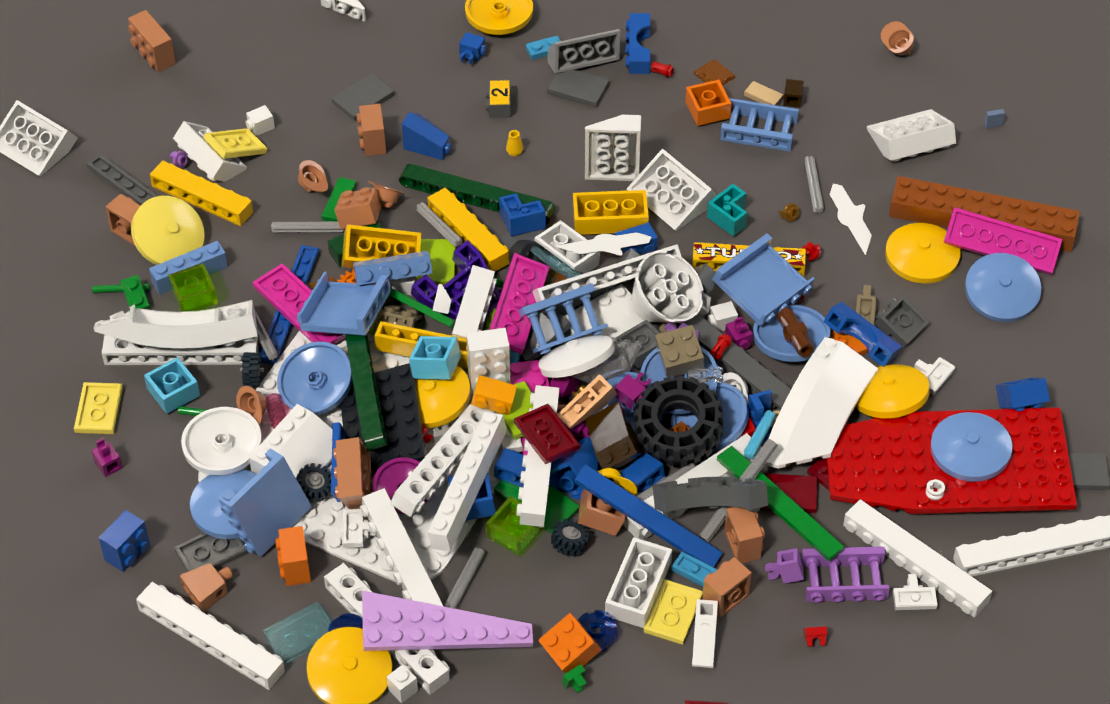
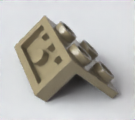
M397 305L384 306L376 317L373 332L376 333L380 321L414 328L415 321L422 319L423 315L418 314V310L414 309L400 310V306Z

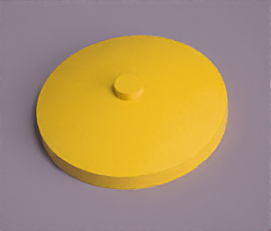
M466 0L465 14L468 22L481 32L494 35L509 34L522 29L529 23L533 15V1Z
M912 223L898 228L890 235L886 244L885 256L890 268L900 277L912 282L928 284L942 281L955 272L960 260V248L943 243L947 232L945 229L928 223Z
M895 364L884 367L879 366L877 367L878 372L863 392L855 407L863 414L876 418H897L908 415L921 408L928 400L930 395L929 381L921 371L910 366Z
M456 366L450 380L416 378L422 425L426 428L439 427L453 421L466 409L470 402L472 394L471 384L467 374L459 366Z
M356 627L337 628L323 635L312 647L307 660L309 685L315 695L325 704H373L386 691L388 687L387 676L392 673V661L389 651H363V629Z

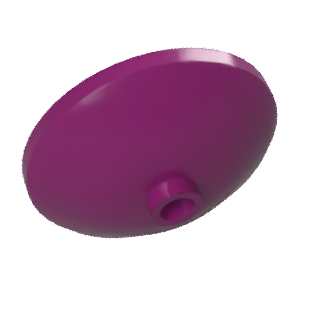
M403 457L387 461L374 475L373 492L385 488L390 500H392L396 490L420 462ZM394 507L398 514H405L396 507Z

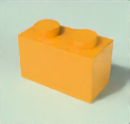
M479 375L471 405L495 411L499 414L509 415L517 386Z

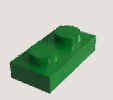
M135 275L120 280L129 307L135 305L136 308L149 310L150 306L139 276Z

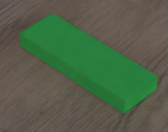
M338 178L321 215L323 221H338L335 207L343 192L348 190L354 191L357 185L355 180Z

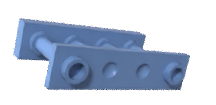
M729 98L731 101V117L729 124L722 123L720 140L791 151L793 134L788 133L791 123L797 124L799 109ZM738 115L749 116L746 127L736 125ZM756 118L766 119L764 129L753 128ZM773 120L784 122L782 132L771 131Z
M593 283L533 303L518 310L520 317L527 316V319L530 318L540 347L533 349V353L540 352V355L550 352L551 347L591 333L593 336L604 333L603 329L607 328L608 324L599 326L589 298L591 297L590 293L595 291ZM578 297L583 301L592 326L591 329L583 332L572 305V299ZM562 303V306H565L574 331V335L564 338L554 310L556 309L555 305ZM543 309L548 313L557 341L548 344L537 318V311Z

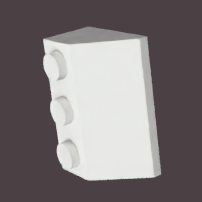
M561 220L534 238L537 243L576 271L585 274L599 266L600 251L578 254L555 247L556 245L587 240Z

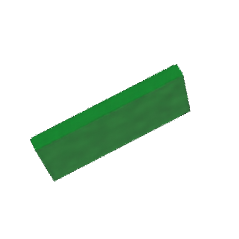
M501 480L493 488L495 494L516 509L517 504H522V500L518 499V486ZM548 485L545 521L542 528L552 534L554 525L559 520L563 522V519L566 518L569 521L579 512L580 506L551 485Z

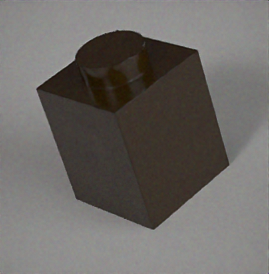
M786 79L783 106L801 108L804 81Z

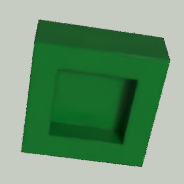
M581 664L563 675L561 683L565 689L572 686L577 693L585 689L586 681L583 677L586 670Z

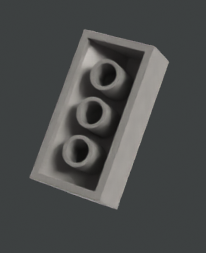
M616 29L554 42L548 47L547 62L554 73L619 60L620 30Z

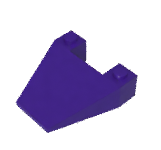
M468 240L453 252L452 260L462 271L443 286L451 299L449 313L438 312L455 320L459 313L472 266L475 265L488 269L480 252ZM426 274L412 285L411 295L419 303L433 309L438 286ZM496 285L485 321L492 310L496 309L500 293Z

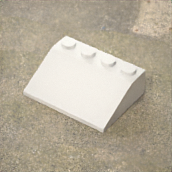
M16 100L0 125V152L40 177L68 154L78 139L77 136L18 100Z
M932 109L867 126V130L879 150L890 161H899L903 157H915L918 153H929L934 151V149L948 148L950 145L956 144L954 123Z
M620 115L585 127V179L634 181L637 178L640 164L641 115Z
M664 149L654 157L627 188L628 191L646 190L648 208L675 231L705 212L708 202L717 196L709 186Z
M622 284L591 301L599 326L608 324V327L603 329L604 333L599 335L610 337L615 347L617 346L615 337L643 322L629 304L632 294ZM584 305L574 310L582 332L591 329L592 326ZM568 314L563 316L570 322ZM572 327L563 334L565 338L574 335ZM591 333V334H588V335H585V336H582V337L593 336V335H592V333ZM616 349L614 350L613 354L601 364L617 356L618 353L616 352Z
M296 404L250 455L251 472L258 474L269 463L265 453L270 448L284 456L295 478L301 468L304 469V466L307 464L309 467L311 463H315V467L321 464V469L327 467L332 461V429L313 412Z

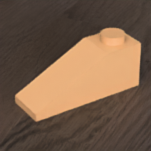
M599 374L557 415L569 429H572L604 408L617 393Z

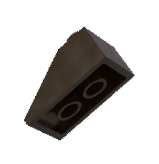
M620 401L585 419L594 453L602 469L613 468L617 470L645 454Z

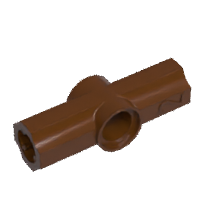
M788 307L781 309L777 313V320L783 328L786 342L792 343L798 355H801L803 358L808 357L814 352V346L807 335V328L804 322H799L793 310H790Z

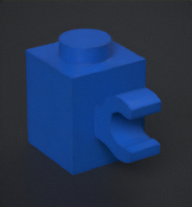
M466 32L459 42L460 62H463L466 58H468L470 65L474 60L479 61L487 50L485 38Z

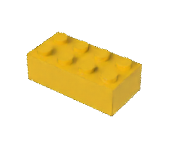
M646 190L573 193L574 230L580 235L609 234L648 223Z
M347 224L344 232L342 267L354 268V262L420 252L421 233Z

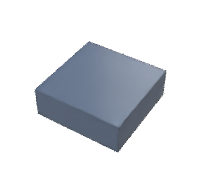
M1004 109L987 111L984 121L985 127L1003 126Z

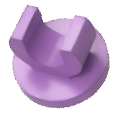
M173 151L168 156L173 159L172 164L180 169L187 165L188 156L184 151Z

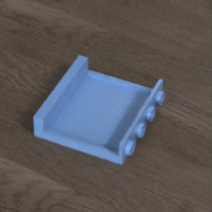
M768 233L718 268L712 279L759 326L765 322L770 323L781 309L787 308L790 303L795 304L802 294L807 295L813 287L811 285L815 280L812 277L807 281L769 245L772 237Z
M324 272L321 278L318 279L310 296L304 302L301 311L297 314V321L300 323L301 331L367 335L391 292L388 276L381 275L375 285H357V283L329 282L327 272Z
M271 448L265 453L269 463L229 502L221 497L218 498L222 505L221 510L230 518L228 520L229 523L237 529V536L245 542L244 548L249 553H256L260 557L276 543L275 538H279L278 529L291 528L312 507L284 456Z

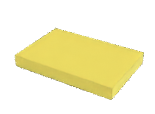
M248 128L210 132L204 135V139L223 159L266 154L268 149Z
M84 382L74 432L114 434L123 385L118 383Z
M664 579L645 624L644 633L683 645L696 614L697 599H702L703 591Z

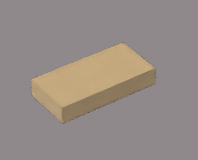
M755 81L744 91V96L763 104L777 106L783 99V94Z

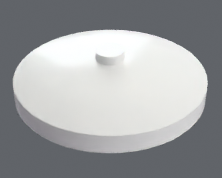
M604 335L574 339L544 355L539 361V368L542 375L549 378L575 375L607 360L613 354L615 346L612 339Z
M217 407L198 414L188 423L182 434L181 444L185 459L193 468L210 475H227L240 471L250 464L249 457L262 443V435L257 421L249 413L233 407Z

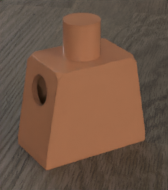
M208 563L181 574L180 581L182 588L201 612L204 613L228 593L225 581L231 579L233 575L228 567L217 572L213 565Z

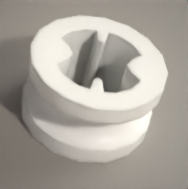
M936 479L929 481L926 488L928 498L932 500L941 499L944 496V483Z

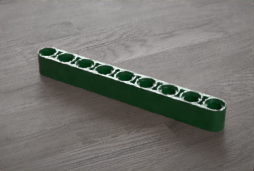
M407 164L399 177L400 184L406 188L428 194H434L446 188L450 193L455 194L459 202L500 213L499 197L517 193L522 204L540 200L545 210L546 224L549 223L556 209L555 205L548 200L414 164Z
M345 334L362 437L366 450L369 452L387 446V439L368 335Z

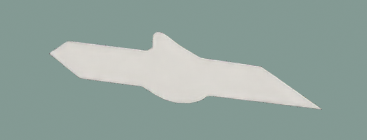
M833 184L829 195L838 208V219L842 224L849 227L866 255L872 235L863 221L865 205L855 206L843 186Z
M637 232L617 236L601 234L591 240L556 245L555 247L578 254L605 251L621 256L623 254L620 250L621 248L649 243L652 237Z

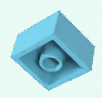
M420 336L409 358L413 377L418 379L450 380L461 357L457 337Z
M178 357L144 375L147 390L166 414L200 396L196 379Z

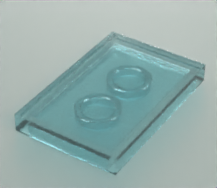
M537 246L531 248L530 251L556 272L568 278L581 275V273L572 269L555 255Z
M316 602L264 629L263 634L275 653L282 658L283 664L310 651L318 639L336 628L320 604Z

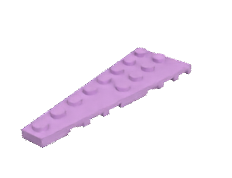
M362 591L363 651L533 647L532 624Z

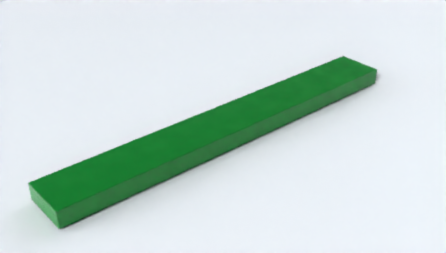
M730 446L717 456V461L733 476L737 477L738 480L750 465V462L733 446ZM762 472L757 474L755 479L766 482L768 507L828 562L844 551V546Z

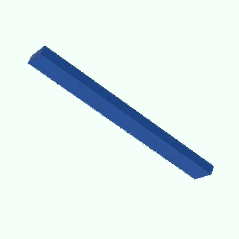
M301 245L291 272L307 286L320 250L316 247ZM278 310L275 312L267 333L278 353V357L269 360L262 347L260 351L261 363L273 365L277 363L292 327V323Z
M586 464L575 478L574 483L681 552L711 567H714L720 558L721 551Z

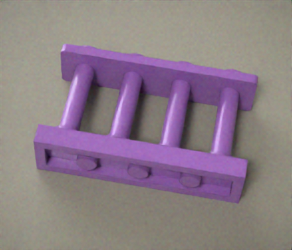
M884 547L844 548L843 552L829 562L815 549H802L801 560L804 567H809L811 587L806 588L805 601L818 603L821 601L840 602L853 600L859 602L862 600L881 601L888 599L890 588L889 585H881L879 565H883ZM859 565L871 566L873 585L860 584ZM828 566L830 568L832 586L819 587L817 567ZM838 566H850L852 586H840Z

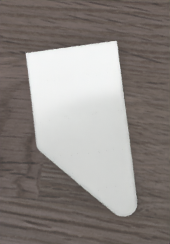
M439 284L432 311L448 314L451 299L443 285Z

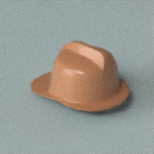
M890 22L882 29L881 40L891 52L901 56L911 55V50L914 47V36L902 22Z
M311 160L301 162L298 174L300 186L307 192L327 191L328 183L323 168Z
M368 181L376 188L382 207L390 208L397 203L400 194H404L403 192Z
M243 386L238 390L236 396L237 407L249 413L260 426L267 408L266 398L261 392L255 391L252 387Z

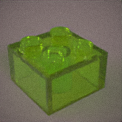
M204 263L168 274L170 288L180 312L198 311L218 304L216 289Z
M510 496L486 523L487 538L520 557L540 534L543 527L519 524L520 516H516L517 504L522 503Z

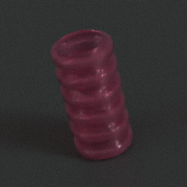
M278 393L266 396L267 412L271 426L274 429L286 417L282 397Z

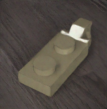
M864 285L863 295H857L856 312L874 325L876 297L871 295V285Z

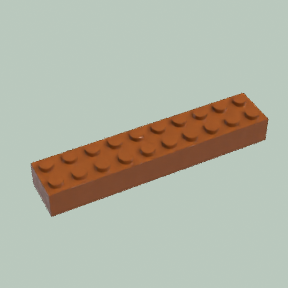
M897 176L889 217L948 228L953 209L956 207L1060 238L1062 242L1059 250L1072 252L1080 213L1078 210Z

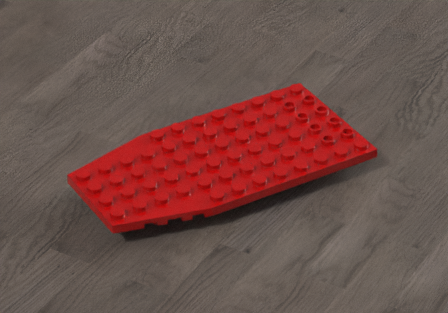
M1060 407L1025 408L1022 411H1016L1015 409L919 411L897 418H874L845 425L831 453V457L826 458L830 499L856 504L861 499L871 507L879 505L887 507L888 510L896 511V509L906 510V513L911 514L1076 509L1077 506ZM964 412L980 413L995 419L1004 426L1011 437L1012 454L1009 464L1000 474L984 481H964L948 475L936 464L931 453L932 434L941 421L951 415ZM934 479L942 481L945 485L944 496L939 500H932L926 495L927 483Z

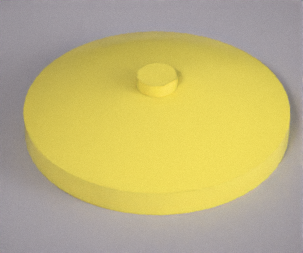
M172 196L153 197L144 202L133 216L131 223L133 242L141 255L155 265L203 246L204 227L197 212L188 203Z

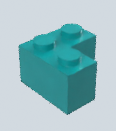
M731 184L708 202L707 218L734 237L746 228L747 212L743 210L746 203V192Z

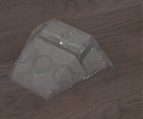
M610 337L615 346L613 354L601 364L571 376L590 384L599 374L607 381L631 370L642 346L641 342L636 341L631 344L630 340L620 342L619 338Z

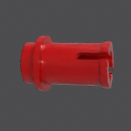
M656 61L652 63L651 72L665 75L666 78L672 77L674 67L671 64L665 65Z
M722 334V336L717 338L718 342L710 351L713 357L717 353L716 359H720L727 347L732 345L731 337L726 334Z

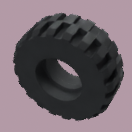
M677 376L676 378L666 377L663 378V381L654 382L651 384L650 389L646 388L642 392V398L637 400L636 410L634 411L635 433L640 445L644 446L645 453L653 455L660 462H667V465L674 466V464L687 466L688 463L693 462L695 464L700 462L702 457H708L712 453V448L715 449L719 445L724 431L723 407L721 401L718 400L716 392L709 390V385L704 382L700 383L693 377H690V379L684 378V376ZM674 410L689 411L698 419L692 428L683 432L669 431L660 424L661 419L667 413Z

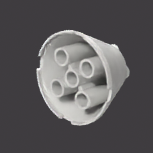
M657 251L649 254L640 262L629 304L642 321L647 319L649 322H685L692 319L700 311L703 305L701 293L703 292V286L698 274L686 260L678 255L667 254V251Z

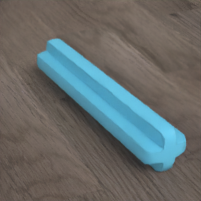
M770 410L765 412L744 450L746 458L753 459L775 420L776 414Z

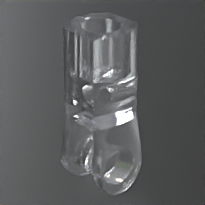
M723 368L688 369V378H696L700 383H721L724 381V378L721 376Z

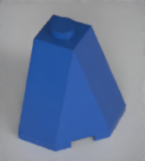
M408 113L402 123L404 149L443 160L446 154H449L451 151L449 135L421 114Z
M589 437L577 441L580 444L579 450L555 460L550 467L549 485L559 492L569 493L570 497L577 500L581 498L584 488L574 483L575 478L585 464L597 471L598 459Z

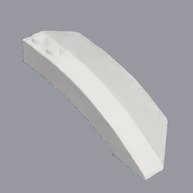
M253 300L215 309L185 312L154 311L136 308L133 305L129 307L130 311L126 313L120 311L111 315L110 320H100L94 325L95 332L139 345L162 348H201L222 344L229 346L235 344L236 341H251L258 336Z
M825 337L801 371L776 419L769 439L777 444V448L765 465L779 469L786 467V464L792 462L801 464L811 462L812 458L822 457L823 459L831 457V453L849 416L863 392L878 372V368L845 343Z

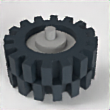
M244 352L242 368H240L243 386H260L261 373L264 372V368H261L262 359L260 352Z
M311 463L310 467L308 464L305 465L304 469L301 468L296 477L311 503H313L314 499L316 502H320V499L324 500L331 489L330 471L326 472V467L321 469V464H318L317 467H315V463Z
M566 518L563 519V522L559 520L554 525L551 544H553L554 549L558 548V553L563 551L565 556L567 553H570V556H574V553L578 556L580 552L583 553L585 551L590 533H588L589 530L585 528V525L578 523V520L573 522L574 519L567 521Z

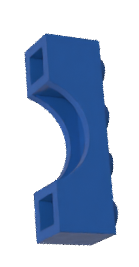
M630 13L629 20H626V30H629V32H626V42H629V44H626V54L629 56H626L625 67H629V74H650V49L644 48L639 44L642 40L650 38V13Z
M842 301L831 308L823 321L837 333L849 334L860 340L867 347L869 357L883 367L891 363L902 348L900 344Z

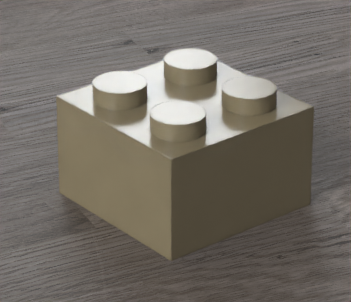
M693 325L655 335L656 347L666 377L672 378L705 369L704 357Z

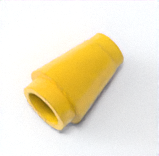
M517 130L510 131L507 140L506 151L511 156H519L523 151L520 133Z

